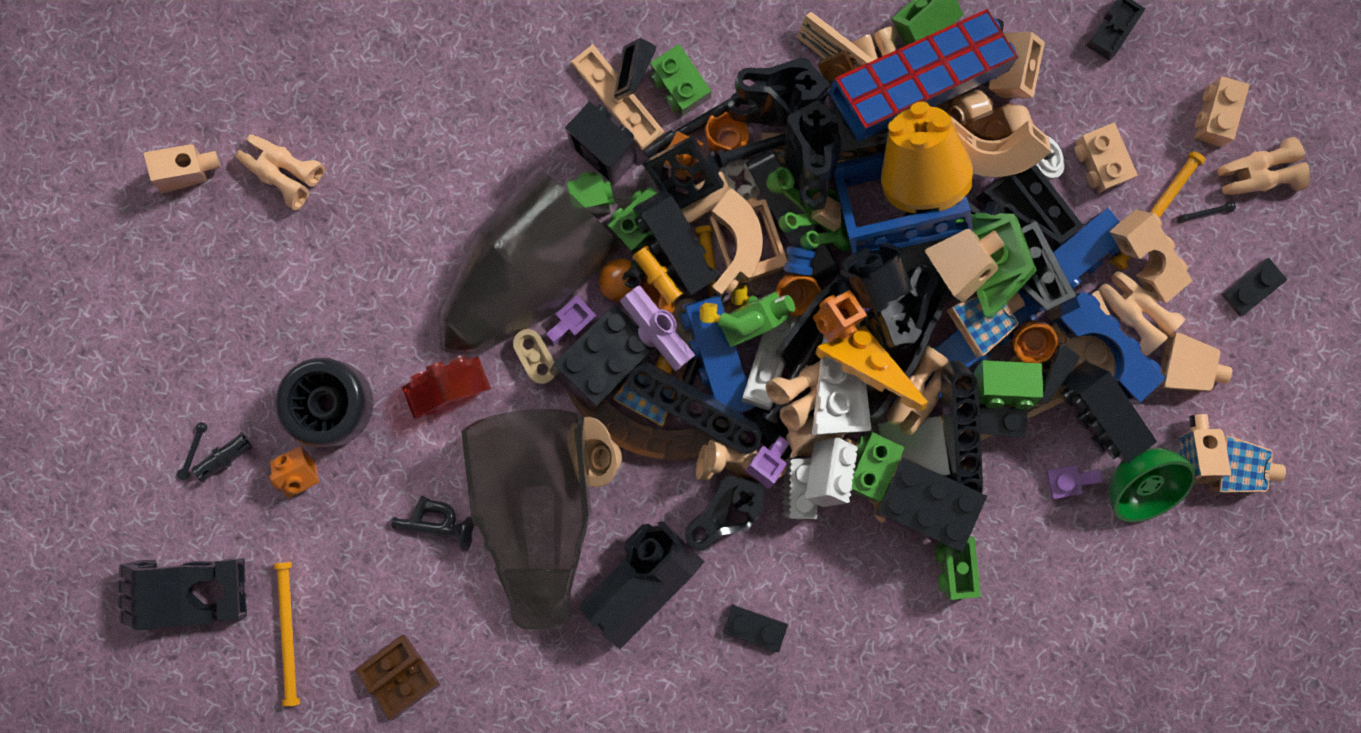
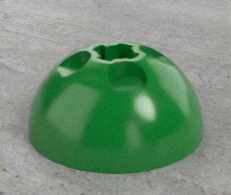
M1149 448L1129 464L1122 460L1112 473L1109 483V499L1112 509L1119 519L1126 522H1141L1160 516L1179 504L1189 494L1196 481V470L1183 456L1163 448Z

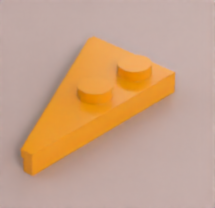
M866 326L858 328L854 335L844 341L839 337L830 343L826 342L817 346L815 354L819 358L824 359L827 356L842 364L841 370L857 376L861 381L881 392L887 389L902 397L900 402L910 408L918 409L920 412L926 409L928 401Z

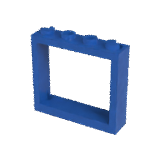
M885 152L837 163L834 179L852 254L866 247H869L870 252L878 250V244L883 243L903 248L951 237L966 229L973 231L971 209L966 196L957 205L943 211L935 209L856 228L846 187L881 179ZM963 219L962 222L956 223L955 220ZM865 241V244L857 246V243Z

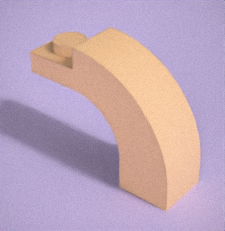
M951 117L971 159L974 174L988 177L1014 175L1033 167L1051 152L1049 137L1029 120L1010 136L1001 140L988 141L974 136Z
M732 188L727 191L715 206L711 215L731 232L736 243L734 260L712 287V291L719 295L720 298L725 292L730 295L741 282L737 279L739 275L749 282L758 266L763 244L762 230L756 213L750 204Z

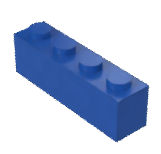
M713 294L681 305L683 313L679 314L684 330L689 329L692 341H689L688 344L691 351L695 354L693 358L698 357L701 368L697 369V373L702 386L707 385L710 397L739 413L755 408L754 405L741 401L747 381L736 346L730 347L722 328L718 326L717 322L704 323L699 317L700 306L704 303L717 304L718 315L725 313L720 296Z

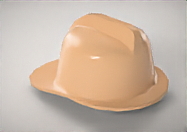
M814 416L808 417L806 423L797 431L788 428L789 432L786 437L792 450L790 458L811 456L813 454L814 442L831 440V438L835 439V437L843 439L845 433L812 435Z
M592 417L581 418L572 426L569 437L578 470L582 479L588 485L594 487L605 486L611 482L621 465V451L619 446L611 440L610 434L603 423Z

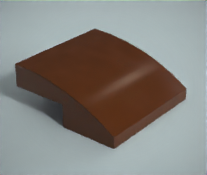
M404 634L355 669L367 691L376 697L389 720L397 718L441 685Z

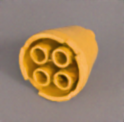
M916 102L910 109L897 115L888 125L889 132L881 172V183L886 199L896 208L909 213H916L917 209L933 208L943 211L956 205L968 194L972 187L973 166L951 117L945 111L931 107L926 102Z

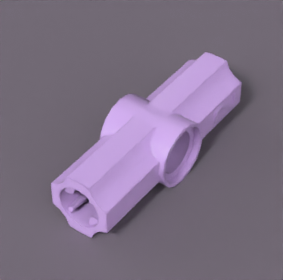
M640 285L620 300L621 304L640 326L638 334L642 342L649 347H656L675 371L695 356L675 331L677 324L673 315L666 310H659Z

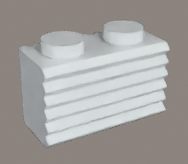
M836 437L835 439L831 438V440L814 442L805 500L822 507L850 502L849 497L851 496L850 491L853 484L851 480L854 478L852 474L855 473L853 468H855L857 446Z
M785 459L787 469L782 478L784 481L782 484L784 487L782 490L784 493L782 495L784 498L782 501L784 504L782 515L791 519H817V504L805 500L812 459Z

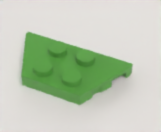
M971 214L973 232L980 240L995 230L1005 246L990 255L998 266V270L976 290L987 319L993 318L1037 271L1018 219L1014 214ZM958 219V220H955V221H956V223H958V222H962L963 219Z

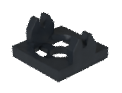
M694 135L645 160L643 163L644 168L658 189L672 195L680 209L724 186L723 180L716 171L718 167L716 155L711 156V147L707 144L700 146ZM688 154L699 162L691 166L681 164L676 155ZM666 160L673 168L670 177H668L669 169L667 167H663ZM678 169L687 170L691 175V180L688 182L678 181L675 171ZM704 170L705 182L698 190L693 180L695 174ZM676 186L686 188L688 193H680L675 188Z

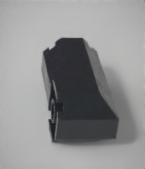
M664 521L656 522L657 526H651L649 523L642 524L625 541L626 558L622 557L621 564L578 606L594 627L598 626L603 631L601 634L619 649L693 577L705 562Z

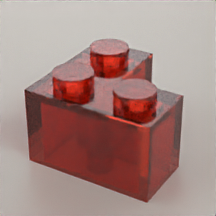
M465 355L450 360L449 364L445 366L442 361L426 367V371L412 375L410 377L411 382L401 387L414 420L437 413L452 404L477 397L491 389L479 356L467 359Z

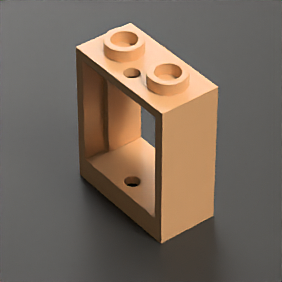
M757 197L746 201L756 214L760 213L775 257L759 262L749 281L783 270L784 264L788 262L765 199L758 201ZM711 217L710 225L712 226L714 237L727 269L732 263V259L720 228L723 225ZM740 275L737 277L741 281L739 284L747 282Z

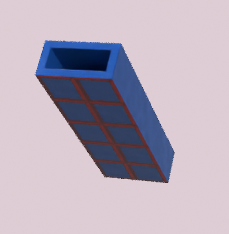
M985 9L836 77L829 90V94L856 139L860 142L888 129L889 123L897 115L910 109L916 102H926L929 106L935 107L1009 72L1018 56L1013 44L1008 42L1001 31L999 22L992 17L988 9Z

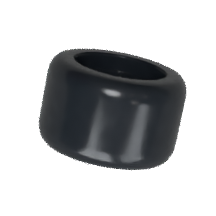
M324 357L308 359L291 368L281 380L275 400L276 413L285 431L295 440L313 447H336L354 440L367 427L374 405L371 387L359 370L348 363ZM328 396H332L334 398V406L328 412L324 407V401Z

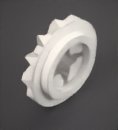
M1049 137L1051 152L1047 155L1048 159L1044 160L1043 158L1036 165L1047 179L1053 180L1063 173L1065 162L1060 147Z
M739 159L727 163V167L721 168L719 172L724 174L730 187L735 191V182L731 178H737L742 173V170L745 171L744 181L748 182L749 185H741L737 193L745 200L755 198L759 195L760 189L746 165V162L749 160Z

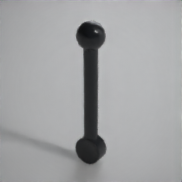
M1228 201L1224 206L1177 216V221H1186L1223 211L1231 213L1236 209V205L1234 202Z
M199 422L196 425L197 433L183 469H180L177 473L178 478L181 480H186L190 476L189 468L202 434L208 429L207 424L204 422Z

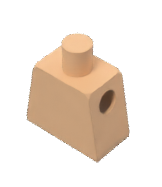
M191 144L144 153L150 180L162 194L207 182L205 171L221 168L216 151L200 154L196 147Z
M966 229L927 248L925 252L953 296L963 303L998 270V266L990 255L1005 246L995 230L980 240L972 230Z
M1178 332L1167 336L1160 364L1161 373L1166 379L1157 387L1158 389L1204 392L1213 389L1214 381L1224 384L1230 381L1232 368L1218 364L1221 354L1219 349Z

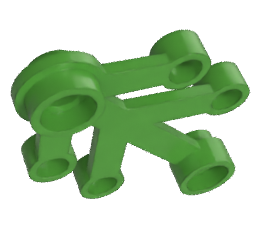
M780 167L769 174L767 180L768 189L775 194L783 193L807 213L795 215L792 212H788L780 217L779 226L784 232L790 233L798 227L821 225L828 232L818 234L811 230L801 236L800 242L805 250H813L819 245L834 244L842 251L851 249L842 213L841 227L833 232L812 219V210L804 209L800 205L799 191L793 187L794 178L788 169ZM814 188L807 190L809 198L812 199L819 190ZM829 189L828 197L839 203L838 194L834 190Z

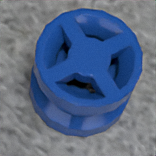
M788 246L786 252L789 256L788 262L784 264L783 270L797 274L812 275L813 268L811 262L816 257V251Z

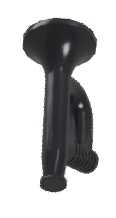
M421 495V499H419L418 505H416L417 507H415L410 519H398L397 517L392 519L391 526L393 529L399 528L406 531L449 537L455 540L461 550L465 552L469 550L472 544V531L475 526L474 518L468 516L464 521L455 525V511L450 504L430 500ZM426 511L444 515L442 523L422 521Z

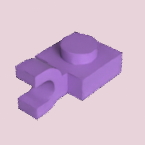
M576 295L556 313V317L560 322L547 332L546 335L555 345L569 331L576 337L597 316Z
M779 436L774 445L772 444L768 449L762 446L745 471L769 489L774 485L787 464L780 457L789 445V442Z
M1077 465L1046 470L1052 499L1083 494L1081 485L1104 482L1101 470L1078 473Z

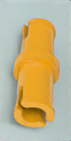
M648 246L642 248L632 257L647 275V282L656 287L667 305L683 294L667 274L669 272L667 267L661 266Z

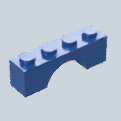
M1084 291L1075 294L1080 308L1053 320V322L1069 339L1079 336H1092L1102 340L1110 348L1114 356V379L1131 404L1142 402L1166 379L1161 373L1160 365L1153 359L1146 358L1140 351V344L1134 338L1127 337L1119 329L1121 327L1120 323L1113 316L1106 315L1099 308L1100 302L1095 296L1090 293L1086 294Z

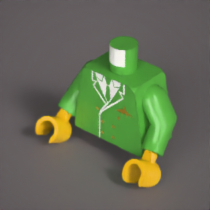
M738 284L736 289L730 294V300L734 305L743 306L729 314L723 313L718 315L717 304L704 303L700 306L699 317L704 323L717 322L718 326L722 328L730 347H733L763 334L786 321L788 314L795 311V304L789 295L779 297L777 292L762 298L754 295L748 297L747 286Z

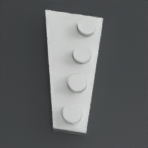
M824 334L822 344L828 342ZM827 356L824 359H820L812 435L871 431L866 383L857 376L841 370L842 364Z

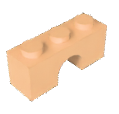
M1135 209L1109 232L1122 254L1141 259L1148 253L1149 259L1146 267L1136 276L1146 291L1151 292L1157 300L1167 303L1193 280L1187 272V264L1175 252L1174 242L1162 230L1160 218L1152 212L1148 213Z

